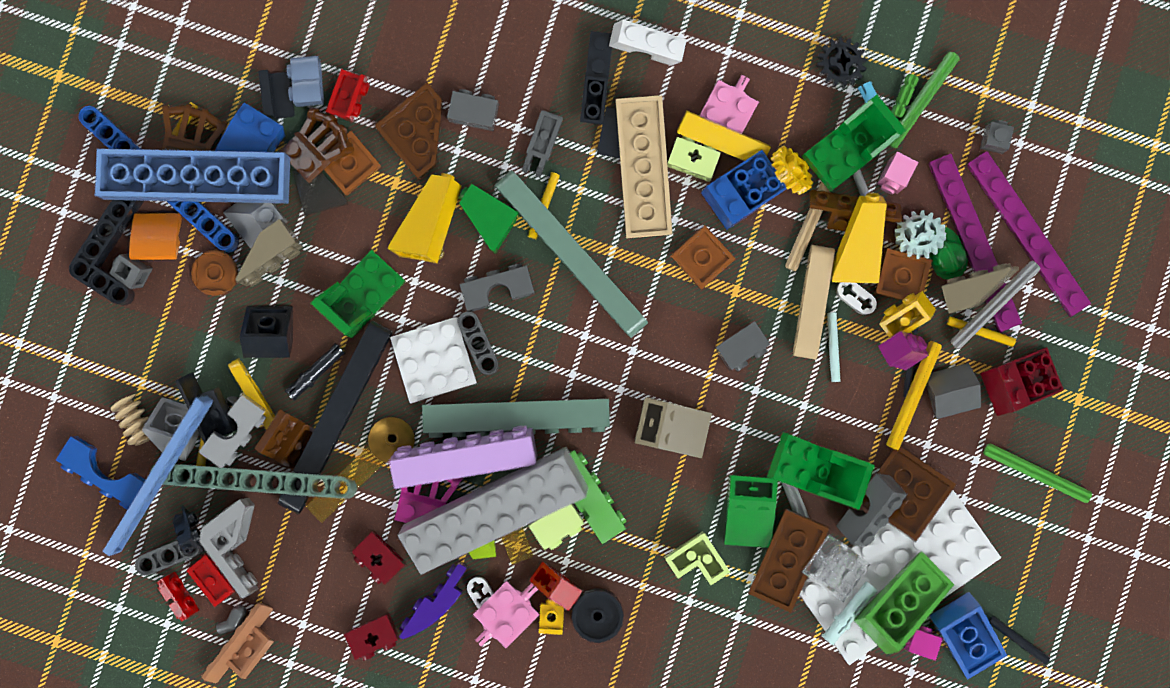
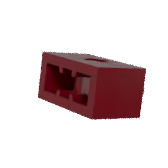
M375 531L371 532L352 551L355 555L353 557L355 562L362 568L366 566L371 571L369 575L378 584L382 582L386 585L407 564ZM373 555H382L381 562L383 564H374L375 557Z
M390 613L384 614L344 634L354 659L362 658L363 661L374 657V651L383 648L384 651H387L397 646L396 641L400 639ZM371 633L373 636L378 635L376 644L374 641L369 642L368 640Z

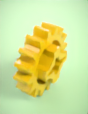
M784 146L772 154L771 160L774 162L772 167L777 170L775 175L780 182L786 184L787 189L791 188L794 194L797 192L800 195L812 187L813 181L810 179L812 175L807 171L809 166L806 161L798 156L797 152L793 153L791 148L787 149Z

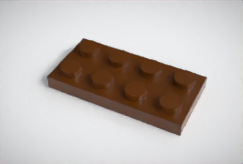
M786 508L748 594L791 613L829 531V527Z

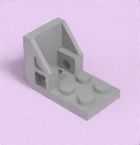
M250 498L238 500L202 527L199 541L242 599L259 589L256 585L258 581L251 572L247 573L242 567L244 562L240 556L232 553L234 549L247 539L255 506Z

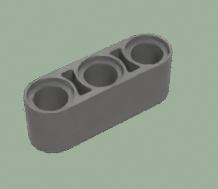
M473 312L462 313L458 318V326L479 371L485 375L495 374L499 369V361L479 318ZM469 316L475 319L474 327L471 329L464 328L463 320ZM478 337L483 338L485 341V346L481 350H475L472 345L474 339ZM487 358L493 359L495 363L491 371H485L482 368V362Z
M177 540L138 557L135 561V569L140 575H151L193 558L202 552L196 547L195 552L184 554L180 551ZM168 549L174 552L175 557L173 561H169L166 558L165 554ZM146 558H149L153 563L151 570H147L144 566Z

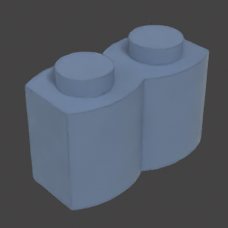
M318 56L290 58V65H287L288 78H292V87L288 89L290 101H293L296 107L324 105L320 58Z

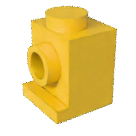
M546 599V603H541L539 633L562 635L564 608L550 599ZM549 613L556 615L554 621L548 620L547 615Z

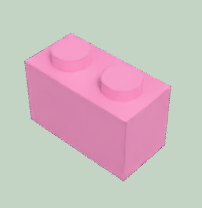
M899 152L895 153L888 160L877 184L886 193L898 194L907 186L918 162Z

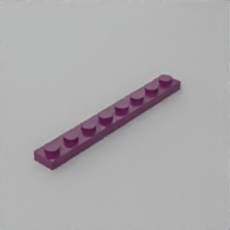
M988 151L968 163L966 166L1030 260L1040 266L1039 273L1069 317L1074 316L1089 306L1091 302Z
M952 154L929 162L928 165L965 249L973 272L988 270V273L994 272L993 267L998 266ZM1006 283L986 300L987 304L1006 286ZM1012 298L993 316L999 333L1022 324Z

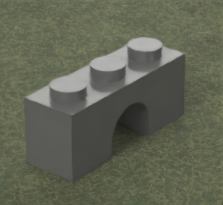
M522 263L509 266V271L500 273V270L487 272V277L478 279L477 276H472L464 279L465 283L460 284L467 312L491 307L489 292L495 286L507 287L510 290L512 300L534 295L535 292L528 267H522Z
M876 474L868 484L865 494L870 500V509L867 514L863 510L849 509L836 525L852 545L867 546L871 544L877 532L888 523V518L902 505L907 493L890 475Z

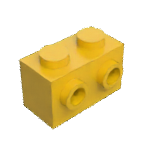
M923 291L917 295L911 293L902 300L903 303L898 307L892 305L884 311L885 315L880 322V326L889 338L900 331L909 333L932 318L936 309Z

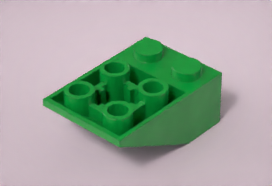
M729 475L724 545L769 547L772 540L777 502V480L767 477Z

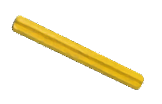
M930 341L928 343L926 351L929 356L921 360L886 443L892 449L899 450L942 349V345L937 342Z

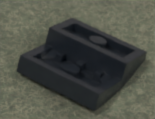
M606 106L597 154L620 158L616 108Z

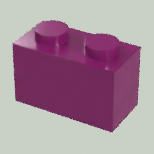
M903 331L898 332L878 346L889 366L903 370L909 369L929 356L926 351L927 344L921 336L918 337Z

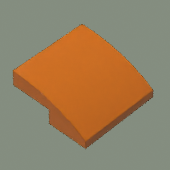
M180 213L134 214L130 236V260L177 259L180 246L178 236L182 222Z

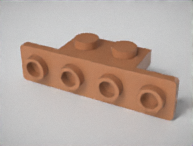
M259 602L250 610L248 617L235 630V634L221 648L215 660L207 666L205 673L202 675L205 681L218 683L229 667L240 678H247L274 642L260 629L261 625L273 611L270 606Z

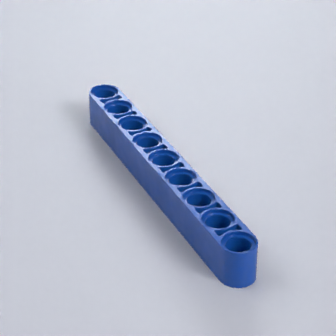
M86 106L80 110L79 121L109 149H122L125 144H129L130 150H143L108 117L93 106ZM96 113V120L93 123H89V116ZM112 128L113 135L106 139L105 132ZM167 201L220 250L230 253L238 248L239 239L236 234L201 202ZM192 205H197L196 214L190 216L188 213L189 208ZM209 220H213L214 228L211 231H206L205 224ZM230 235V245L223 247L222 239Z

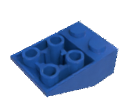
M763 150L707 185L701 194L725 229L728 230L787 188L785 183L778 180L775 175L776 169L772 167V163Z

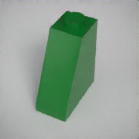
M471 184L469 188L465 187L459 196L461 200L459 204L491 252L496 254L520 216L519 212Z

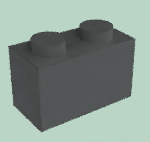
M459 89V92H452L447 115L449 122L494 131L499 102L495 100L494 96L482 94L481 97L472 95L473 92Z
M754 321L715 347V350L729 371L735 368L738 372L748 365L746 360L752 356H755L757 359L767 353L766 347L770 343Z

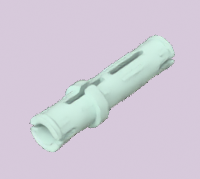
M865 582L844 610L833 618V623L822 637L834 646L845 630L850 629V624L866 606L868 601L877 593V590L871 584Z

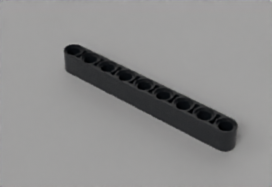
M373 320L369 323L293 473L321 475L393 334L392 330ZM300 479L295 481V488L298 491L302 486ZM281 494L278 505L299 515L310 496Z

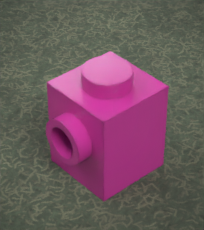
M921 625L907 641L904 649L936 661L943 638L932 634L933 629Z

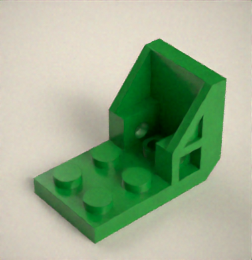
M876 94L837 129L801 157L827 189L832 192L889 147L907 130L878 94Z
M371 250L341 283L336 282L318 295L311 304L345 336L353 338L406 281Z
M782 432L767 477L860 510L875 465Z

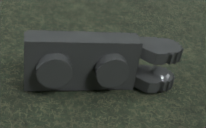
M541 110L526 152L527 157L522 172L527 173L530 170L532 158L536 157L541 160L539 166H537L535 176L541 178L546 161H549L563 117Z

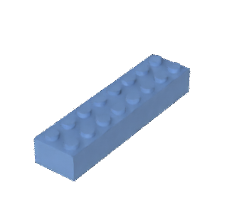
M97 149L95 196L104 200L289 204L290 157L286 153Z

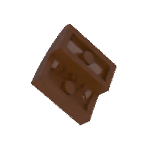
M280 409L254 449L263 455L273 458L278 463L293 469L315 428Z

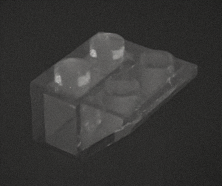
M829 534L802 573L844 602L851 595L858 581L866 574L871 564Z

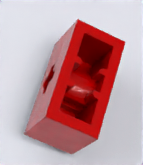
M543 561L529 580L548 599L568 611L577 602L582 592L566 576Z

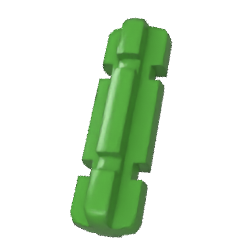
M913 74L906 76L903 82L904 85L901 87L895 101L896 104L891 110L897 118H902L904 115L905 107L908 106L914 92L913 87L917 85L919 80Z

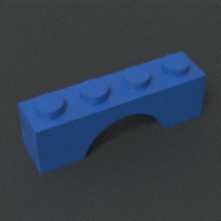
M71 436L56 461L62 464L60 467L68 473L73 474L75 472L80 475V480L89 486L96 485L100 488L99 492L108 498L115 497L120 501L119 505L128 510L146 479L137 473H130L119 480L105 476L100 471L96 462L97 448L78 436Z

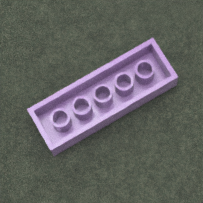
M517 426L513 428V431L505 433L503 430H494L489 432L490 435L482 437L480 434H471L466 436L467 439L464 440L448 438L443 440L444 443L441 444L425 442L420 444L418 448L411 449V446L399 447L389 460L394 489L536 465L537 450L533 428L527 429V426Z

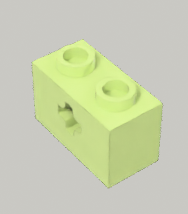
M682 136V138L677 137L667 167L710 182L720 152L705 144L704 146L695 144V140L686 136ZM693 153L698 154V159L695 162H692L690 157Z

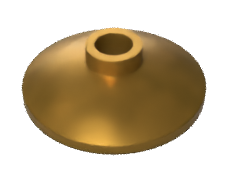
M388 417L379 420L371 428L368 444L372 454L377 459L389 463L397 448L402 446L414 448L415 436L408 423L399 418ZM389 435H394L396 437V441L394 443L388 441Z

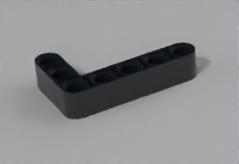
M112 200L69 265V272L72 277L112 303L127 306L133 302V289H129L108 272L101 269V266L144 200ZM124 206V215L122 217H118L117 210L120 207ZM107 226H111V227H112V233H111V235L105 237V235H104V230H105V228H106ZM95 245H98L100 251L96 256H93L91 250ZM85 264L87 267V271L84 275L81 276L79 274V268L81 265ZM104 276L106 284L104 287L99 288L98 280ZM120 289H124L125 297L119 301L117 293Z

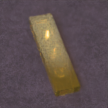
M368 446L338 477L353 479L358 489L385 462L377 459ZM346 482L340 485V492L342 494L347 491ZM315 497L306 507L323 523L347 499Z

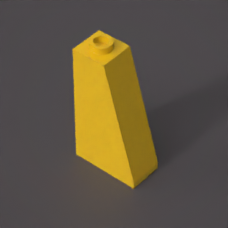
M442 173L441 176H430L388 246L390 251L400 257L438 263L462 187L454 180V176Z
M867 193L866 196H859L833 261L832 282L879 283L886 202L880 194Z

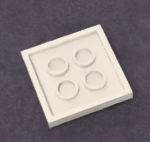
M457 317L390 337L410 404L477 384L463 335L458 326Z

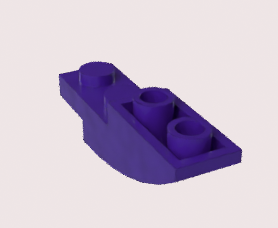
M460 561L457 566L453 564L446 574L449 579L445 585L440 583L433 593L436 597L435 600L428 595L424 600L418 599L412 608L415 611L411 619L406 618L399 628L403 631L399 636L401 639H406L423 631L448 611L463 592L456 584L468 568L467 565Z

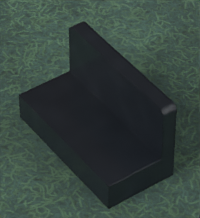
M268 70L258 71L263 114L272 120L295 117L294 102L289 99L288 89L292 86L287 72L271 74Z

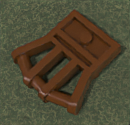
M186 103V105L180 106L162 105L165 137L161 150L211 151L212 145L228 123L225 120H219L208 109H197L192 107V104ZM183 115L178 136L172 135L170 116ZM190 116L199 118L194 141L184 138ZM205 121L216 128L206 144L200 143Z
M315 107L309 109L307 120L301 131L294 133L295 137L279 151L280 153H286L290 157V164L308 183L318 176L330 163L354 151L353 144L349 142L346 134L347 129L343 125H339L337 123L338 120L333 115L321 113ZM316 122H322L323 124L310 135ZM332 130V134L316 148L315 145ZM340 142L338 149L326 154L335 144Z

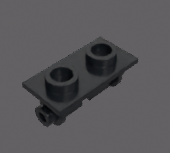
M181 506L183 513L176 514L172 521L175 533L178 536L179 549L184 554L191 553L192 549L196 547L203 552L202 544L199 542L201 532L197 528V524H199L198 518L193 511L189 512L184 506Z

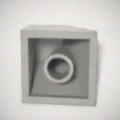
M237 202L223 212L250 249H252L259 233L278 219L285 223L288 222L274 203Z
M162 397L142 431L163 453L189 410L184 404ZM196 429L178 459L187 460L195 446L199 434L198 429Z

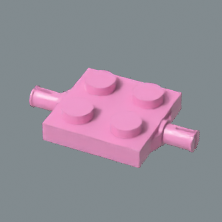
M741 75L736 87L729 86L718 80L699 116L743 133L759 103L744 92L750 79H745V76Z
M506 581L473 614L485 629L475 639L478 643L485 636L479 643L480 646H483L493 637L507 648L540 615L532 607L529 600L538 588L534 587L531 583L523 592H520Z

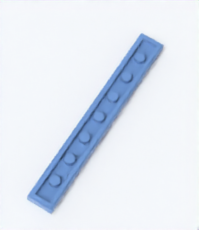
M208 396L196 398L104 548L103 552L106 555L112 556L123 550L212 405L213 400Z

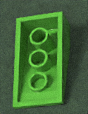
M921 551L866 605L854 619V622L886 654L899 652L955 584Z

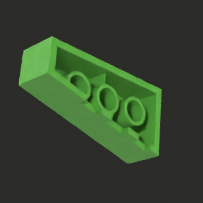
M574 450L570 455L588 485L586 497L575 502V504L583 513L586 521L601 543L604 544L626 528L623 524L627 521L620 510L615 512L611 504L614 501L608 492L602 493L598 487L601 481L595 472L589 473L585 465L588 462L581 452L577 454Z

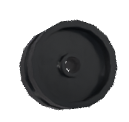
M593 588L586 590L573 605L572 622L574 629L580 637L589 642L602 643L609 641L618 634L622 627L624 615L621 602L615 594L606 589ZM595 612H600L602 614V617H599L598 620H595L593 614Z

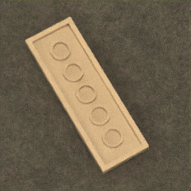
M662 95L616 99L626 238L673 235Z

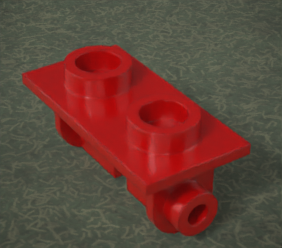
M176 572L161 578L157 582L159 586L157 589L165 601L171 598L174 600L169 607L176 616V619H180L182 622L200 611L195 600L190 596Z

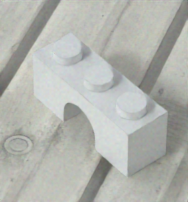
M623 19L614 24L609 46L629 53L633 51L644 52L652 55V60L672 66L682 62L687 39Z

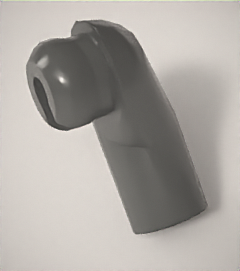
M243 605L234 607L226 621L217 623V632L224 634L236 630L245 619L246 608Z

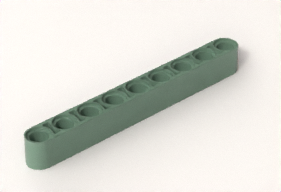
M509 171L494 185L630 338L648 324L643 315L514 171Z
M178 464L174 465L162 484L342 499L353 497L357 491L356 482L347 477L232 468L221 469L218 467ZM188 470L190 477L188 481H185L184 474ZM210 472L212 479L210 483H207L206 475ZM230 474H233L234 482L230 485L228 477ZM253 475H255L257 478V482L255 486L252 487L250 484V479ZM275 477H278L279 486L275 489L272 482ZM297 479H300L302 481V486L297 491L295 488V481ZM320 480L325 484L322 492H319L317 489V484ZM346 482L347 491L342 494L340 492V485Z

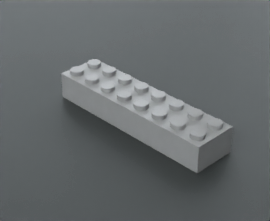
M565 447L536 461V465L525 466L403 524L398 537L419 573L423 574L585 498L588 485L568 449Z

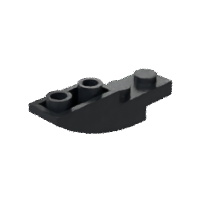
M595 31L590 33L580 122L603 125L612 47L609 46L612 33Z

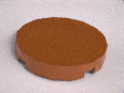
M218 250L206 251L193 263L191 270L192 281L204 294L211 296L224 295L231 291L237 283L235 279L238 275V266L234 259L225 252Z

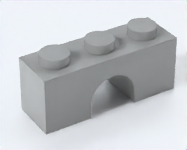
M243 393L228 412V415L237 422V433L233 436L225 437L214 431L199 453L221 469L225 464L230 466L238 455L235 451L239 445L244 447L252 437L249 434L254 426L259 428L266 417L263 413L266 409Z

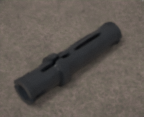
M334 343L304 373L301 372L299 374L300 377L284 391L289 394L291 399L296 401L307 388H312L314 382L345 352Z

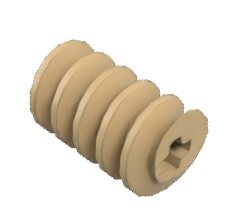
M134 394L116 402L111 407V411L118 412L115 415L116 420H123L119 427L127 428L123 432V436H132L127 441V444L138 446L150 440L142 431L144 424L149 418L140 417L145 410L136 409L141 401H132V398L137 395Z

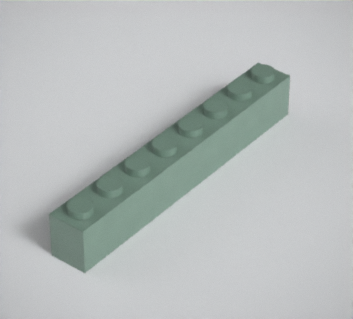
M609 399L422 405L423 433H429V438L443 437V433L452 432V437H466V432H475V434L487 436L489 431L503 430L505 433L512 431L517 426H527V429L533 428V434H536V429H545V434L559 433V429L568 428V433H582V428H591V432H605V427H610Z

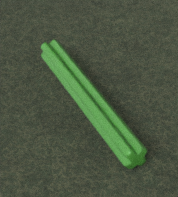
M948 52L900 119V123L907 131L890 145L891 148L896 149L955 67L960 58L956 53Z
M987 444L984 449V455L1077 500L1088 503L1092 497L1091 491L993 444Z

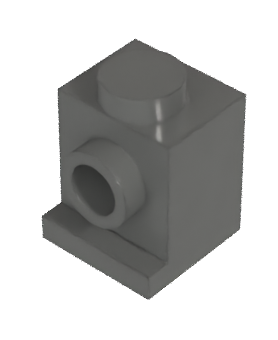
M120 254L114 259L112 263L113 268L109 274L129 289H135L144 286L153 268L146 266L139 260H130L129 254Z

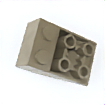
M278 219L259 233L235 279L237 283L244 286H255L262 281L261 276L267 272H275L281 267V262L287 258L292 260L300 254L299 250L303 246L285 222Z
M1006 263L993 267L994 272L988 273V270H981L970 273L971 278L966 279L965 276H960L947 280L948 285L941 287L948 312L954 313L980 306L1019 270L1018 266L1011 267V263Z
M645 397L634 443L702 458L712 413Z

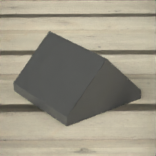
M969 363L931 373L926 387L935 419L981 408L980 383Z

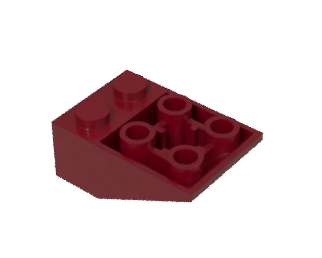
M1047 347L980 373L996 416L1015 412L1064 391Z

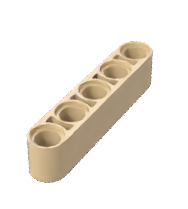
M811 245L793 356L815 360L818 357L834 261V248Z

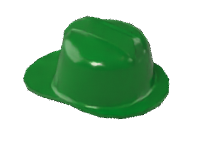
M945 227L946 240L944 241L943 248H938V254L936 255L930 252L928 259L932 260L931 265L935 273L942 279L949 280L964 274L967 269L968 259L959 237L953 230Z

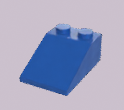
M243 103L230 121L215 151L274 152L285 137L284 128L253 107Z
M970 592L929 615L967 680L1007 656L981 606Z

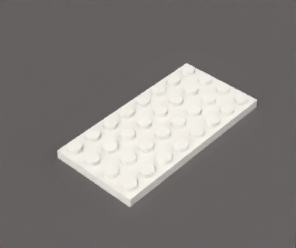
M953 490L917 542H914L887 523L877 532L871 544L867 546H852L808 577L800 592V596L824 631H826L833 623V618L844 610L865 582L871 584L877 590V593L868 601L869 603L921 551L955 584L945 597L991 566L1001 557ZM854 620L850 624V629L845 630L834 644L848 665H851L877 646Z

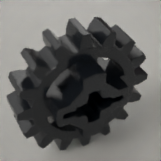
M839 37L837 43L830 40L829 47L826 45L822 47L821 50L824 53H819L817 57L822 61L818 62L816 66L823 69L819 76L826 75L825 83H828L830 80L833 81L834 88L838 83H841L843 89L846 87L847 82L853 86L855 79L860 81L863 77L860 72H865L867 69L862 64H865L868 59L862 58L865 50L857 49L859 46L858 42L852 45L851 38L843 42L842 37ZM836 50L835 57H830V59H827L828 55L832 51ZM840 58L842 59V62L846 63L844 68L842 67L841 63H837ZM856 67L855 72L848 76L849 68Z

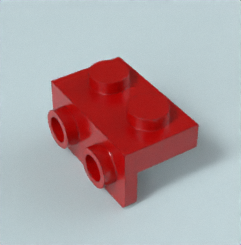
M341 69L326 113L353 122L355 117L358 118L362 109L360 101L362 96L367 95L370 86L366 75H357Z
M208 553L186 570L214 607L218 606L236 591Z

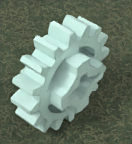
M923 210L920 212V215H916L913 211L912 217L909 218L904 215L903 222L897 223V229H895L896 245H900L901 252L907 250L908 257L916 254V258L919 259L924 254L926 258H929L930 252L936 255L938 254V248H943L944 241L946 240L945 225L941 224L940 218L933 219V213L925 216Z

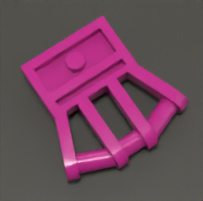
M463 478L446 480L451 483V486L441 500L436 499L440 481L433 482L429 497L420 495L422 484L415 485L414 493L409 492L408 487H402L394 520L408 523L447 504V501Z

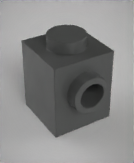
M994 120V122L989 123L985 126L980 149L1000 154L1005 153L1010 148L1014 127L1008 126V122L1002 120Z

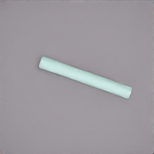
M827 313L831 382H841L837 314Z

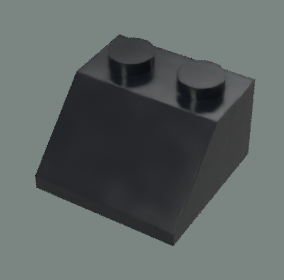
M293 306L246 307L240 333L243 358H290L293 344Z

